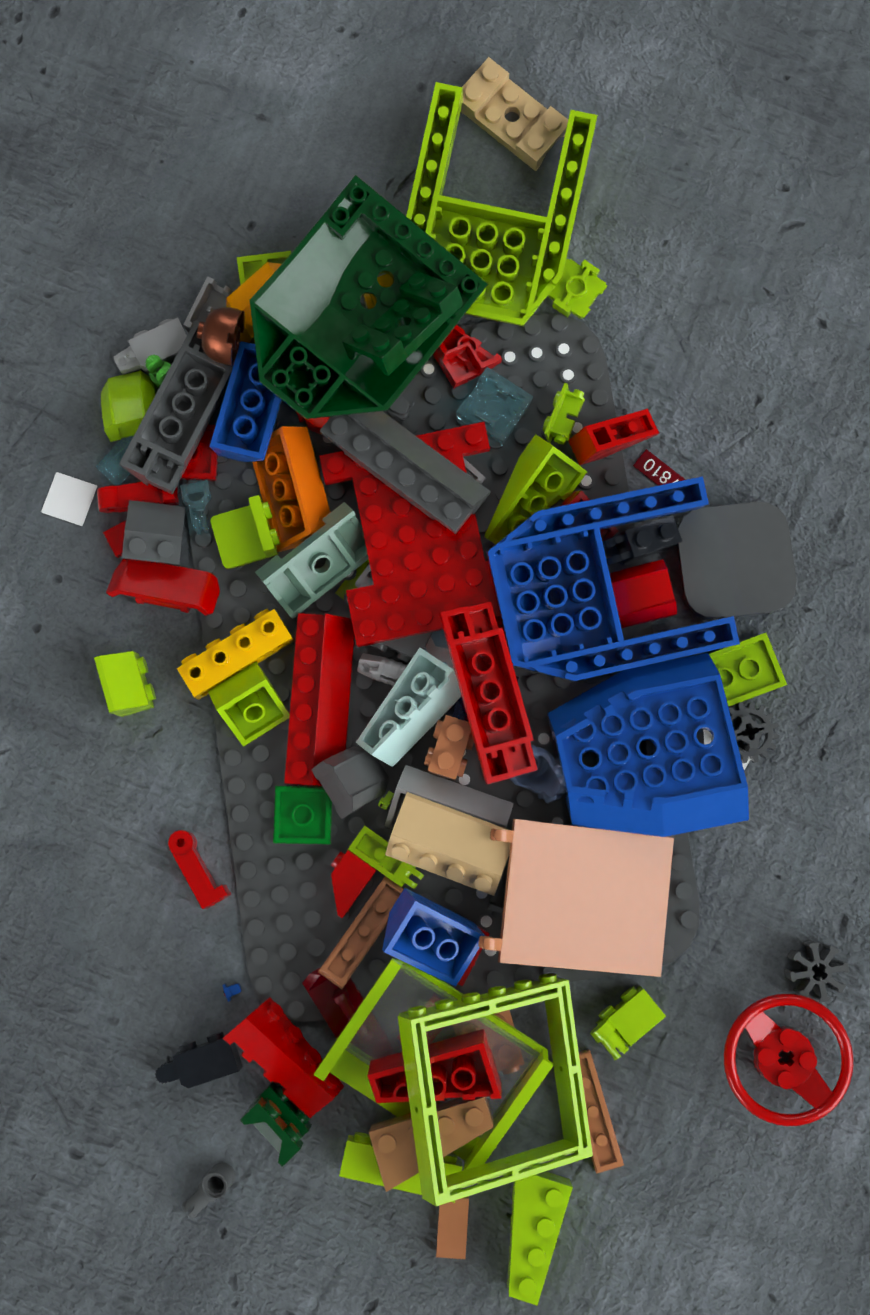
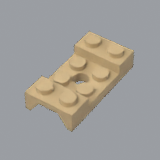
M490 57L462 86L463 103L461 112L535 171L540 167L547 152L560 137H565L568 119L552 106L548 109L512 82L509 79V72ZM509 112H515L519 115V119L515 122H510L506 120L505 115Z

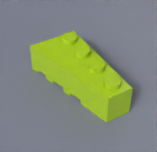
M545 1171L513 1182L507 1281L509 1297L538 1306L573 1187L570 1179Z

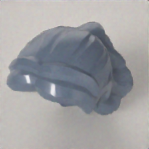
M531 744L538 770L510 779L515 785L525 787L537 793L538 798L544 799L546 803L559 800L567 792L560 759H554L547 750Z

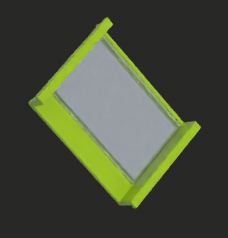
M392 958L314 1072V1076L324 1081L327 1075L331 1073L376 1102L367 1076L370 1061L402 1052L398 1024L399 1013L408 1011L409 1008L415 1006L433 1007L436 1001L443 999L461 1000L463 994L444 981L397 958ZM494 1014L426 1031L427 1044L484 1029L502 1083L501 1099H490V1096H487L494 1119L493 1128L452 1152L464 1160V1170L485 1164L554 1066L548 1060V1049ZM445 1098L444 1101L435 1102L438 1105L458 1098ZM409 1102L377 1103L397 1117L411 1113Z

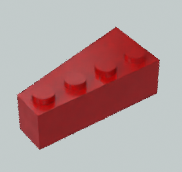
M271 997L223 1037L229 1045L235 1042L243 1050L241 1056L249 1063L252 1060L257 1062L264 1069L263 1076L270 1082L280 1083L283 1086V1094L309 1118L330 1103L344 1088L340 1079L331 1073L327 1075L324 1081L314 1076V1072L322 1062L321 1055L316 1049L311 1047L303 1037L301 1030L292 1024L284 1014L282 1007L275 1003Z
M484 1029L428 1044L435 1101L463 1097V1100H475V1097L490 1096V1099H501L502 1083ZM399 1052L371 1060L367 1076L376 1103L409 1102L403 1053Z

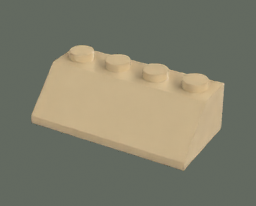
M407 792L390 835L385 855L494 896L509 857L510 842L493 841L490 839L491 829H508Z

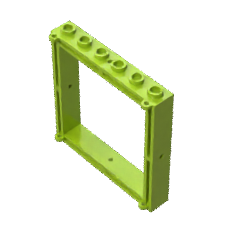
M555 973L542 974L537 981L531 982L528 979L518 980L514 982L513 987L495 986L489 988L488 993L480 995L477 992L466 993L462 995L461 1000L443 999L436 1001L433 1007L415 1006L409 1008L408 1011L399 1013L398 1024L422 1199L434 1206H439L593 1156L569 980L559 978ZM545 1001L564 1139L446 1176L426 1031Z

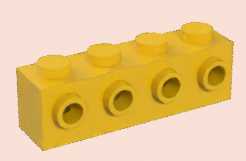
M265 609L254 616L255 621L247 626L245 624L236 626L230 631L231 635L222 641L218 638L205 646L207 650L198 656L194 653L181 661L182 665L177 670L194 698L200 700L209 694V690L254 662H262L295 641L275 609L271 611Z

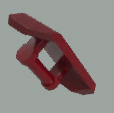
M318 968L310 973L302 984L335 1037L338 1038L364 1000V997L351 977L343 989H341L318 973L320 970ZM371 1011L350 1043L374 1059L390 1055L393 1052V1047L384 1029Z

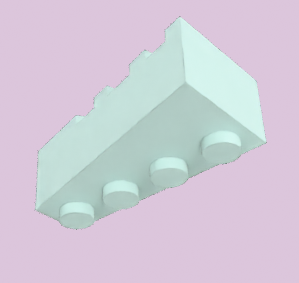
M419 648L356 743L372 756L393 767L462 696L455 670L422 648Z

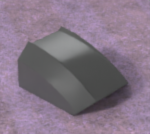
M358 746L339 752L325 759L312 769L316 779L320 781L336 807L335 810L341 819L383 796L389 780L378 759Z

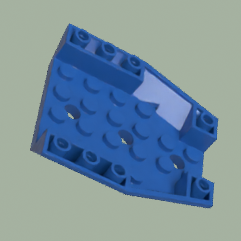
M708 653L623 670L547 713L552 739L556 741L567 791L565 798L572 826L668 837L749 820L748 785L721 676ZM706 729L711 733L712 741L710 744H702L698 741V730ZM644 740L651 741L655 746V753L650 756L642 754L639 749L640 742ZM585 752L595 753L598 757V764L594 767L586 766L582 761V755Z

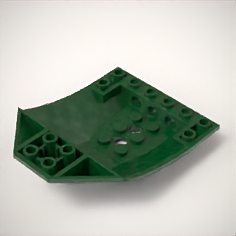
M355 175L306 237L254 296L249 299L259 381L305 419L387 411L480 296L488 283ZM417 271L458 286L463 305L389 376L385 375L369 357L359 354L353 360L348 358L342 341L360 324L368 327L373 325L377 319L402 297L399 288ZM383 273L389 274L393 279V284L390 287H382L378 283L377 277ZM372 294L376 298L375 307L371 309L364 308L360 303L362 295Z

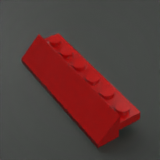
M487 602L440 612L439 616L486 785L538 770L530 743L534 741L504 631L503 628H498L492 603Z
M298 613L285 784L322 786L313 774L312 769L325 759L346 750L355 637L351 618L326 613L325 615Z

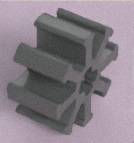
M809 940L802 942L806 949L807 959L801 956L799 951L793 949L789 951L787 958L798 962L801 967L795 970L784 969L785 978L793 982L796 979L803 978L797 988H793L795 993L809 997L808 994L813 988V998L826 1002L830 1000V997L827 996L825 983L829 984L832 990L840 993L843 992L846 984L836 981L831 977L832 973L849 972L846 962L836 960V963H830L834 955L839 953L838 949L834 946L823 944V949L819 954V943ZM813 966L818 967L817 969L820 971L819 976L814 975V972L811 970Z

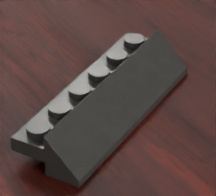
M196 320L119 463L121 467L147 486L151 484L172 495L226 392L233 365L215 362L205 354L202 348V339L197 338L200 322Z
M383 411L332 416L320 430L321 434L341 448L345 455L432 520L436 519L454 534L459 531L471 514L474 515L491 493V491Z

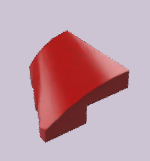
M458 325L453 328L433 354L453 389L482 375L502 361V357L498 353L495 356L481 347V341L475 337L468 336L464 329Z

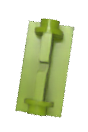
M564 383L561 391H557L553 401V407H555L551 416L546 417L543 425V432L548 443H551L553 437H555L554 441L562 445L565 441L569 440L575 421L568 419L567 415L578 418L585 401L583 397L584 392L578 389H574L573 393L570 392L567 383Z

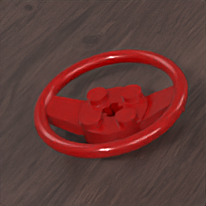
M776 994L754 1002L734 1021L725 1042L724 1068L731 1090L738 1101L749 1112L772 1124L800 1126L823 1118L843 1099L852 1078L853 1052L846 1030L828 1008L802 995ZM777 1006H797L815 1013L828 1024L836 1036L841 1052V1071L833 1091L830 1090L815 1068L817 1057L808 1038L793 1028L779 1027L763 1011ZM744 1029L755 1046L753 1061L759 1074L773 1085L783 1089H792L814 1107L813 1109L797 1114H783L771 1111L752 1099L741 1084L736 1069V1048ZM780 1051L789 1052L788 1061L779 1063L778 1060L781 1057L778 1054Z

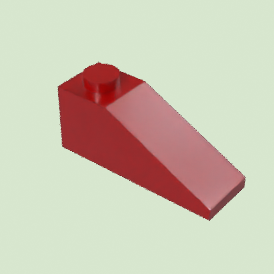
M644 409L585 426L568 442L579 465L600 460L659 434V431L649 410Z

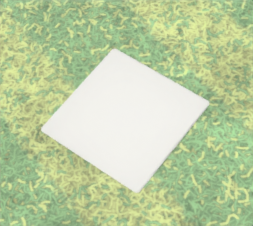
M56 472L41 512L83 526L97 485Z

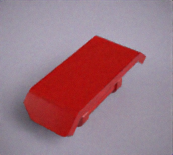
M123 559L114 570L106 594L111 597L119 594L133 596L136 603H148L178 609L184 613H189L190 608H194L207 616L214 612L220 588L218 578L210 572L160 562Z

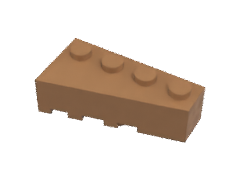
M463 1097L436 1105L443 1157L493 1128L494 1119L487 1097H475V1100H463ZM411 1113L372 1124L369 1136L385 1191L388 1192L419 1173Z

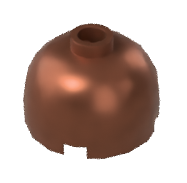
M221 307L212 311L207 316L205 322L200 321L197 338L202 339V348L205 354L213 361L224 365H234L240 345V333L244 332V311L231 307Z

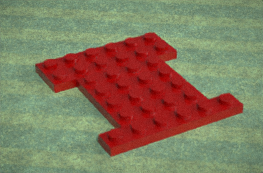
M485 422L416 436L466 474L463 457L490 451ZM344 451L320 455L326 485L353 480L374 584L346 590L357 647L443 630L439 613L464 606L470 607L491 602L495 618H501L489 561L485 562L475 513L474 515L471 514L459 531L454 534L436 519L432 520L345 455Z

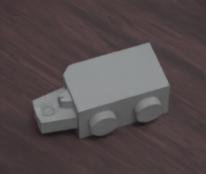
M178 317L166 319L152 330H143L136 333L132 339L128 340L130 346L115 355L114 360L122 374L143 369L146 374H149L145 363L148 356L158 355L162 361L169 362L172 365L187 334Z

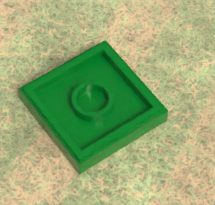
M275 786L273 843L331 844L332 801L323 787Z

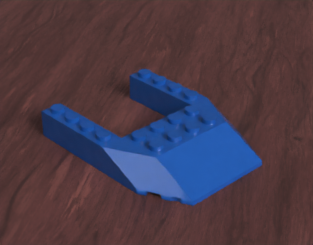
M703 476L537 511L487 551L513 666L577 681L740 644L734 616L624 640L600 530L696 510L709 505Z

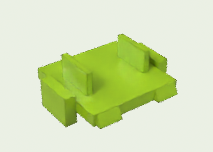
M567 258L562 279L547 296L553 300L552 307L567 318L571 313L580 319L585 318L591 310L590 306L608 286L606 282L598 278L600 270L585 259L580 266L572 259L569 260Z

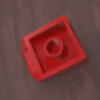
M664 559L610 573L621 628L673 617L677 614L676 600Z

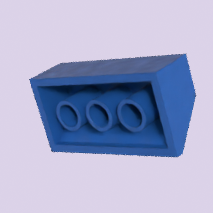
M240 342L209 446L218 456L241 462L264 461L281 404V399L259 381L255 344Z

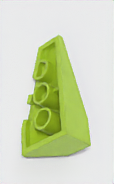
M535 434L515 465L484 537L497 544L537 511L550 509L560 499L565 500L568 498L587 471L556 447Z

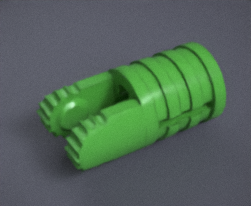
M154 354L148 356L145 363L151 380L159 389L171 364L162 361L158 355Z

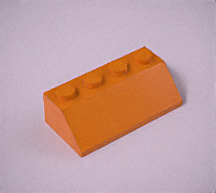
M281 426L272 432L264 461L252 462L263 503L268 501L273 518L268 519L271 529L276 528L280 540V544L276 545L278 552L299 546L325 525L322 519L331 513L308 428Z

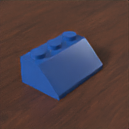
M404 888L389 912L382 950L456 987L480 948L478 946L479 937L485 935L474 922Z

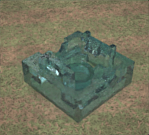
M486 367L472 393L466 400L464 399L456 411V417L468 425L482 422L476 416L491 425L490 427L485 424L488 438L503 446L532 403L533 396ZM498 392H500L503 395H505V397L508 394L512 395L513 397L511 398L508 396L504 401L501 397L496 395Z

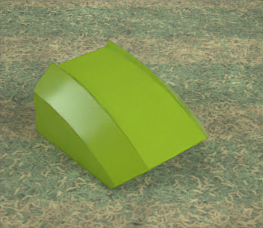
M142 371L108 378L101 391L104 431L110 442L135 435L157 393L156 385L150 376Z

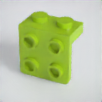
M259 495L248 498L250 505L215 515L210 520L222 564L226 569H233L279 555L276 545L280 544L276 528L271 529L268 520L273 518L268 501L263 503Z

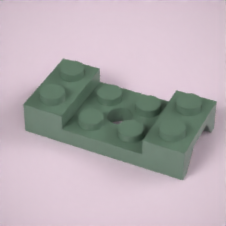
M345 502L322 519L325 523L323 527L281 559L276 555L255 571L292 619L368 560L362 525L355 517V512ZM326 558V562L321 568L314 567L318 559Z

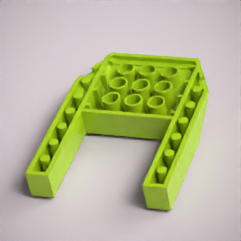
M436 82L406 217L488 283L487 287L465 314L524 326L562 279L598 115L570 110L548 215L544 217L442 196L463 103V87Z

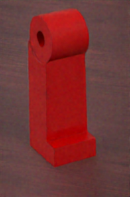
M142 481L118 486H105L97 489L99 511L104 513L128 512L129 500L179 505L177 487L173 495L151 484L147 486Z
M178 830L171 834L168 841L169 849L201 908L208 909L232 895L227 885L217 887L196 849L197 840L193 833Z

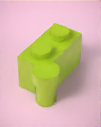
M641 986L638 988L630 987L621 995L622 1001L615 1007L609 1005L598 1015L600 1019L596 1022L598 1025L590 1032L597 1043L601 1042L614 1060L621 1057L616 1048L619 1052L625 1054L629 1046L631 1047L666 1017Z

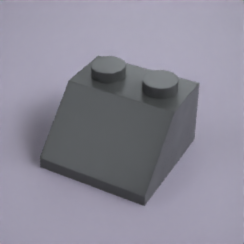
M129 500L122 558L179 565L186 507Z

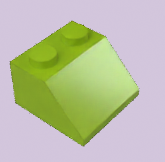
M134 651L94 657L109 713L124 717L154 708L152 700L156 699L152 684H147L145 673H148V667L144 657H140Z
M257 662L252 663L208 691L216 710L243 747L290 718V713Z

